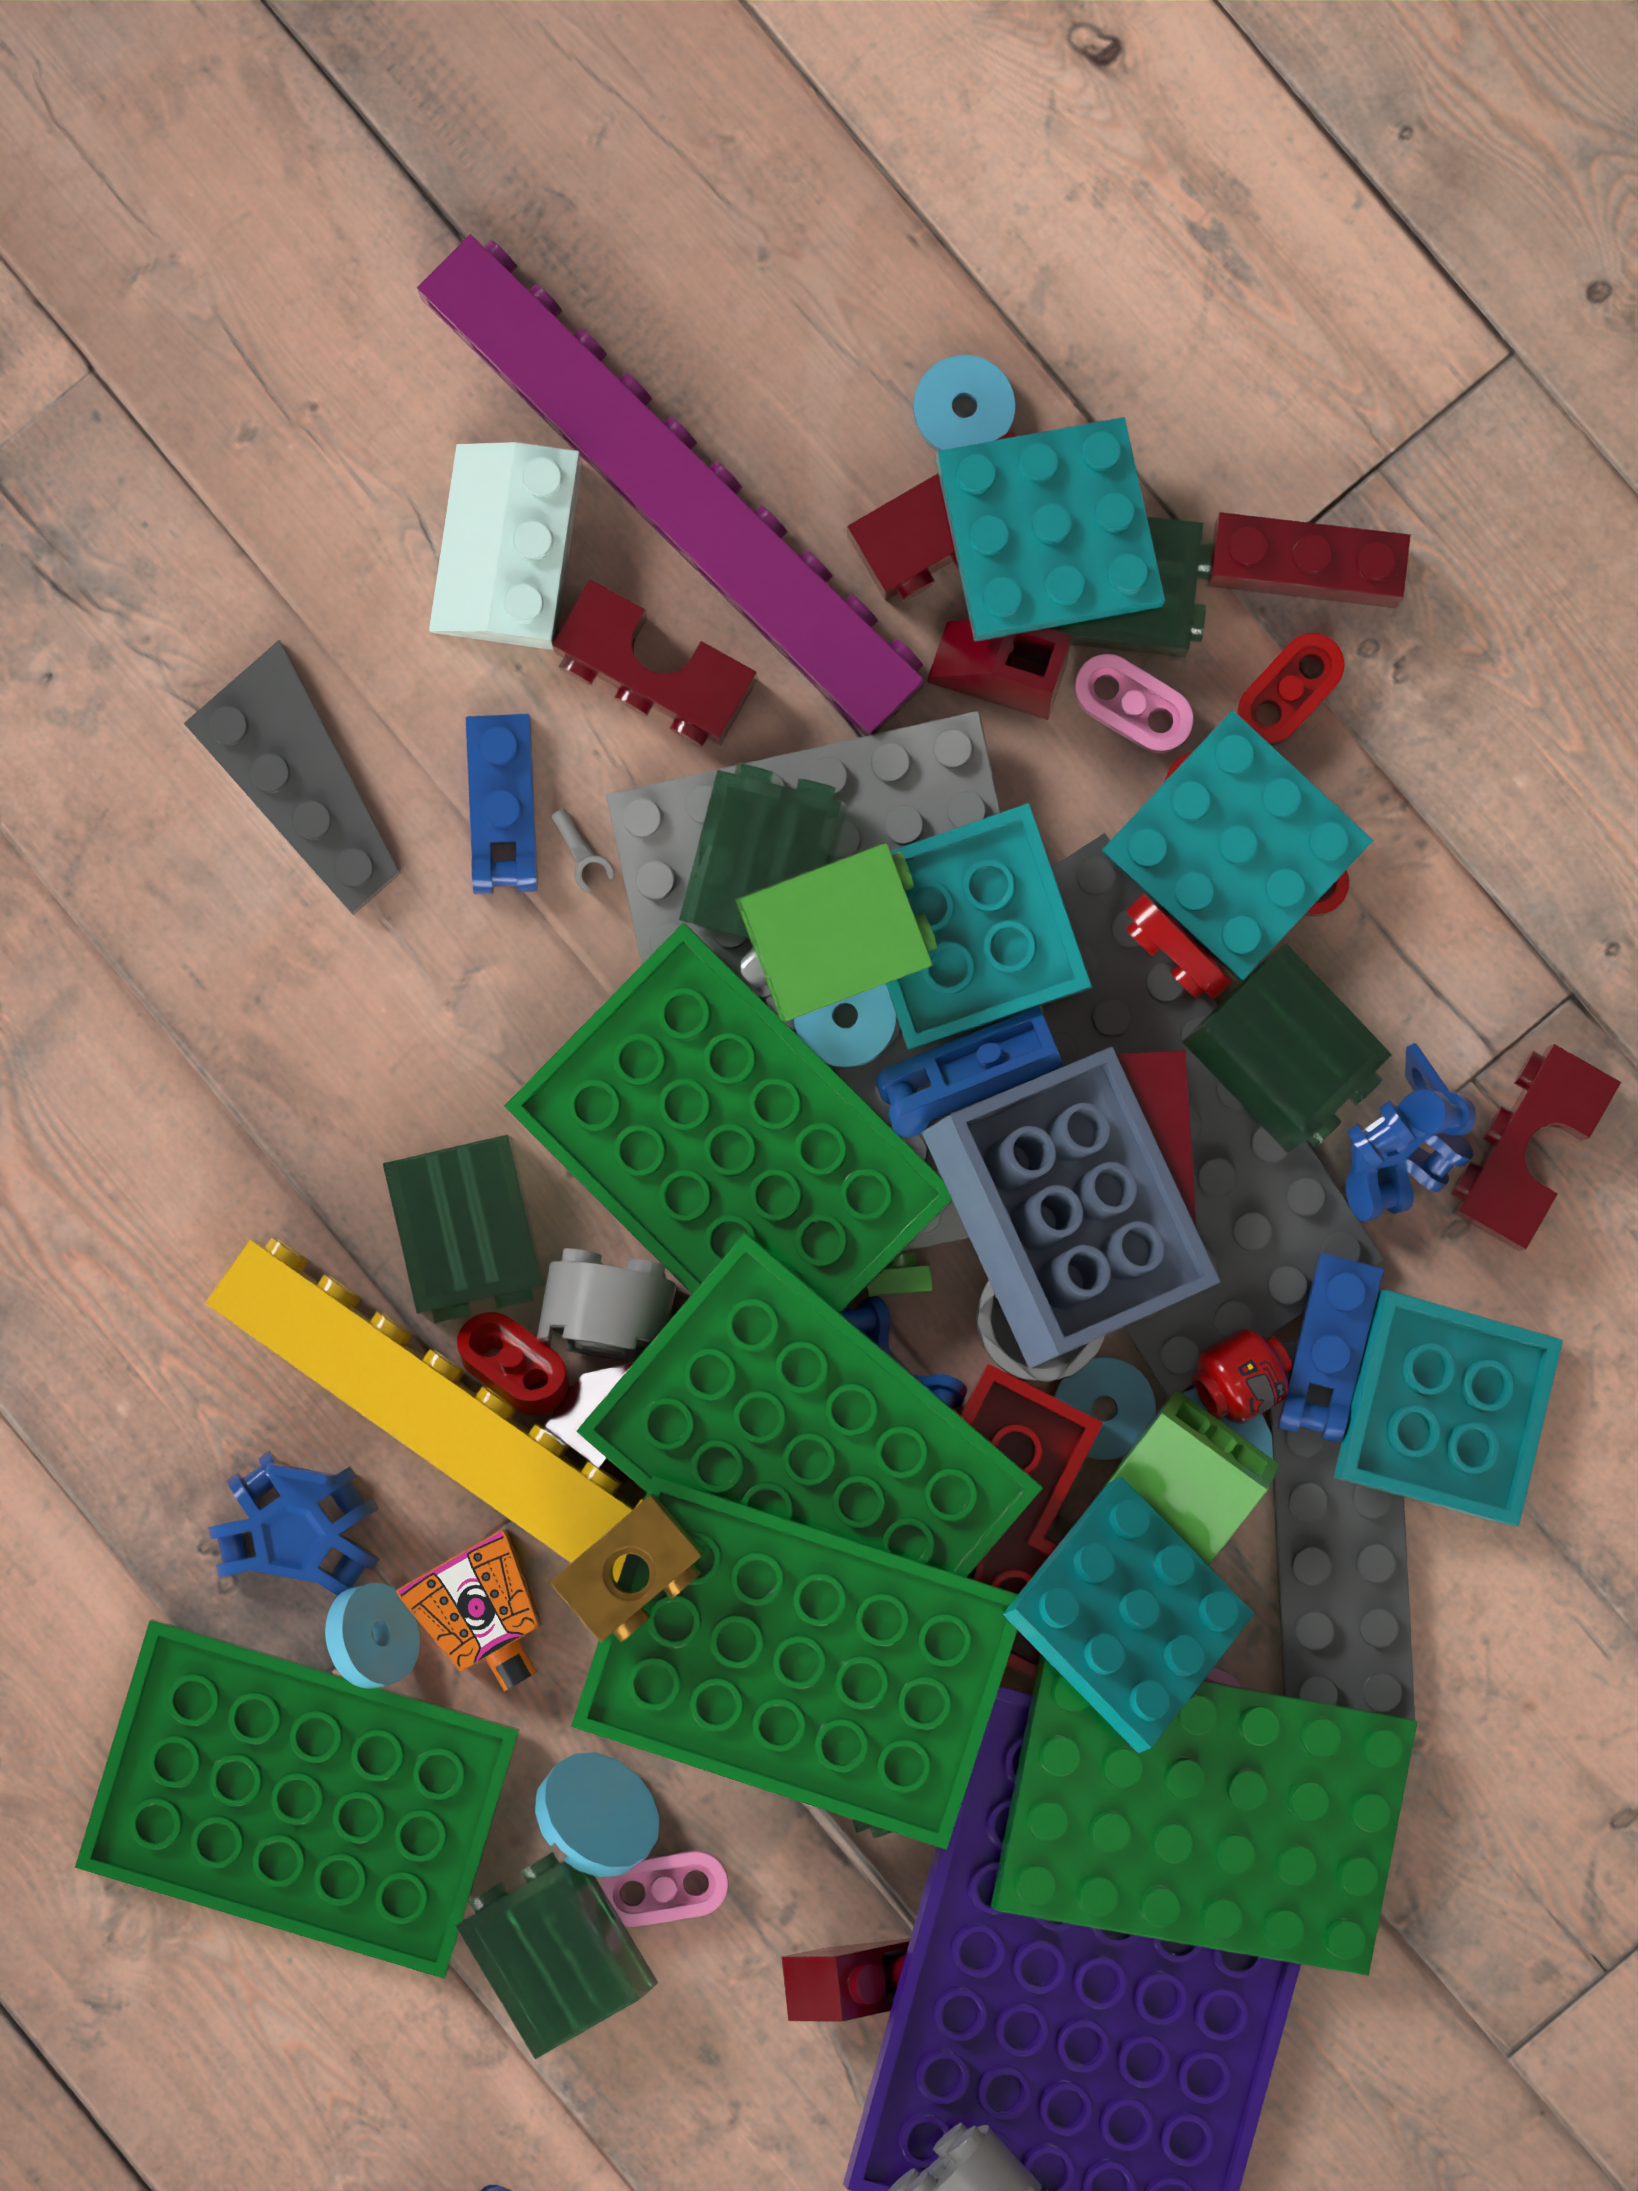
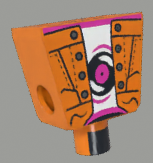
M506 1528L501 1529L395 1590L401 1601L460 1672L485 1658L503 1691L510 1689L537 1673L519 1638L537 1629L542 1623L511 1536Z

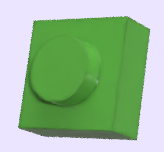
M916 1254L898 1255L867 1287L868 1296L933 1291L931 1266H917Z

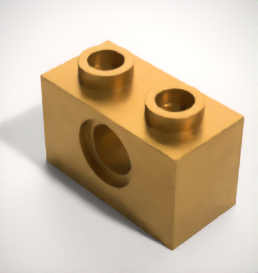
M652 1493L549 1581V1583L600 1643L612 1633L622 1642L651 1617L643 1607L662 1590L671 1599L674 1598L701 1574L693 1563L704 1552ZM625 1554H635L646 1561L650 1570V1577L644 1588L637 1591H628L616 1583L613 1576V1566L618 1557Z

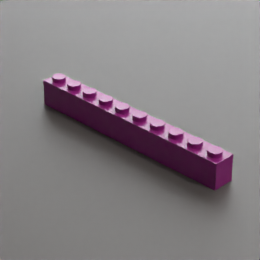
M470 234L417 287L421 300L574 451H579L580 457L864 736L877 734L923 688L924 679L917 673L923 666L919 658L899 639H895L890 645L872 629L878 622L875 615L853 594L844 601L827 584L833 575L811 552L805 550L798 556L782 540L788 531L771 512L762 505L753 512L736 495L743 487L724 466L715 461L708 468L691 451L697 445V441L677 420L670 417L663 423L646 407L652 400L649 393L627 372L618 379L601 362L607 356L605 350L585 330L580 328L573 335L556 318L562 312V309L545 290L535 284L528 291L511 274L518 266L498 244L490 240L483 246Z

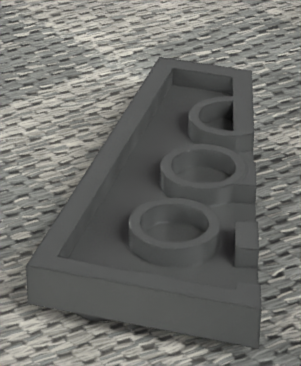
M280 640L184 723L353 915L401 874Z

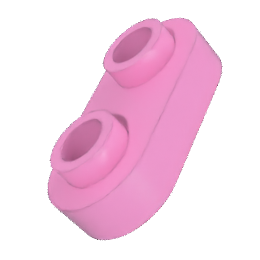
M1097 655L1086 661L1080 668L1075 680L1074 692L1079 706L1086 714L1151 753L1164 754L1172 752L1187 740L1193 726V712L1189 702L1182 694L1117 655ZM1101 678L1112 679L1117 684L1118 694L1109 700L1099 698L1094 691L1096 681ZM1156 711L1165 712L1172 720V727L1165 733H1156L1149 727L1148 717Z
M690 1850L647 1857L632 1870L621 1876L605 1877L600 1889V1901L607 1916L615 1923L626 1927H639L705 1916L715 1911L724 1901L728 1890V1875L724 1865L716 1856L702 1850ZM694 1870L703 1872L709 1880L708 1888L700 1894L689 1892L684 1885L685 1876ZM628 1881H637L645 1889V1898L638 1904H629L621 1896V1887Z

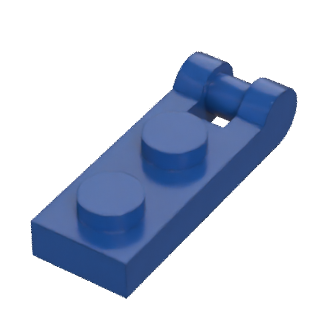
M530 715L466 717L473 893L493 894L494 887L517 886L518 892L538 891ZM516 844V861L493 862L492 845Z
M1038 1006L893 1064L878 1074L876 1086L881 1099L891 1105L888 1116L894 1132L901 1137H912L925 1131L931 1120L1060 1069L1064 1065L1042 1011ZM928 1084L932 1085L929 1088L917 1092L918 1088H921Z
M1324 1253L1319 1254L1292 1362V1370L1288 1378V1393L1283 1399L1278 1428L1297 1433L1298 1428L1302 1427L1322 1432L1321 1439L1339 1444L1342 1442L1384 1268ZM1309 1383L1332 1389L1328 1407L1305 1402Z

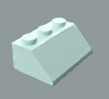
M517 442L456 445L429 627L430 633L554 650L552 644L558 634L582 470L579 451Z

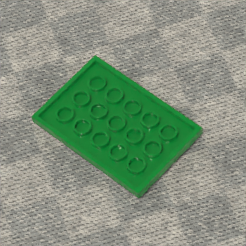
M682 923L504 1105L661 1264L665 1265V1268L691 1294L696 1291L746 1232L836 1310L842 1313L953 1201L942 1177L901 1136L897 1135L893 1128L825 1063L784 1021H781L780 1017L685 923Z
M746 1232L576 1430L581 1437L646 1492L652 1476L655 1475L965 1577L971 1573L1043 1489V1486Z
M653 1475L645 1499L653 1493L704 1552L693 1563L701 1574L674 1598L671 1599L662 1590L643 1607L651 1617L622 1642L613 1633L601 1643L598 1641L571 1727L947 1850L1017 1633V1629L1007 1620L1003 1613L1018 1594ZM627 1554L617 1584L628 1591H637L644 1588L650 1577V1570L646 1561L638 1555Z
M151 1619L149 1620L75 1868L445 1979L520 1729L382 1687L361 1688L347 1681L342 1675Z
M1040 1653L991 1907L1000 1912L1369 1976L1418 1721L1406 1717L1203 1680L1153 1747L1137 1753Z

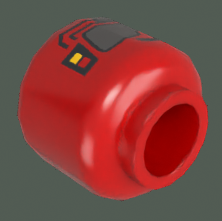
M1243 1328L1208 1347L1200 1354L1197 1360L1198 1373L1192 1376V1382L1199 1399L1211 1415L1218 1420L1225 1417L1230 1422L1244 1424L1279 1404L1287 1396L1288 1381L1286 1373L1292 1370V1363L1285 1348L1275 1337H1270L1266 1340L1255 1330Z

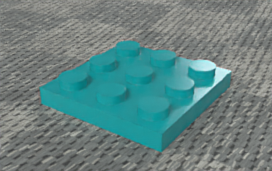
M1125 417L937 451L935 460L974 642L1163 606L1165 597Z
M1232 710L1101 850V853L1139 889L1149 895L1234 977L1242 982L1374 840Z
M1029 803L890 851L891 854L899 851L903 854L914 883V888L905 891L914 915L922 912L925 914L937 944V949L928 952L933 966L886 983L908 1050L937 1042L1093 988L1032 807Z
M1379 1290L1333 1478L1503 1525L1519 1526L1563 1340L1394 1291Z
M1122 1476L1106 1485L1003 1613L1007 1620L1137 1753L1153 1747L1255 1614Z

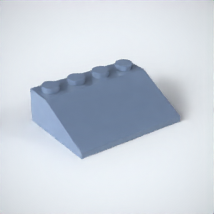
M1109 1047L955 1112L922 1132L1029 1369L1220 1283L1219 1277L1113 1047Z

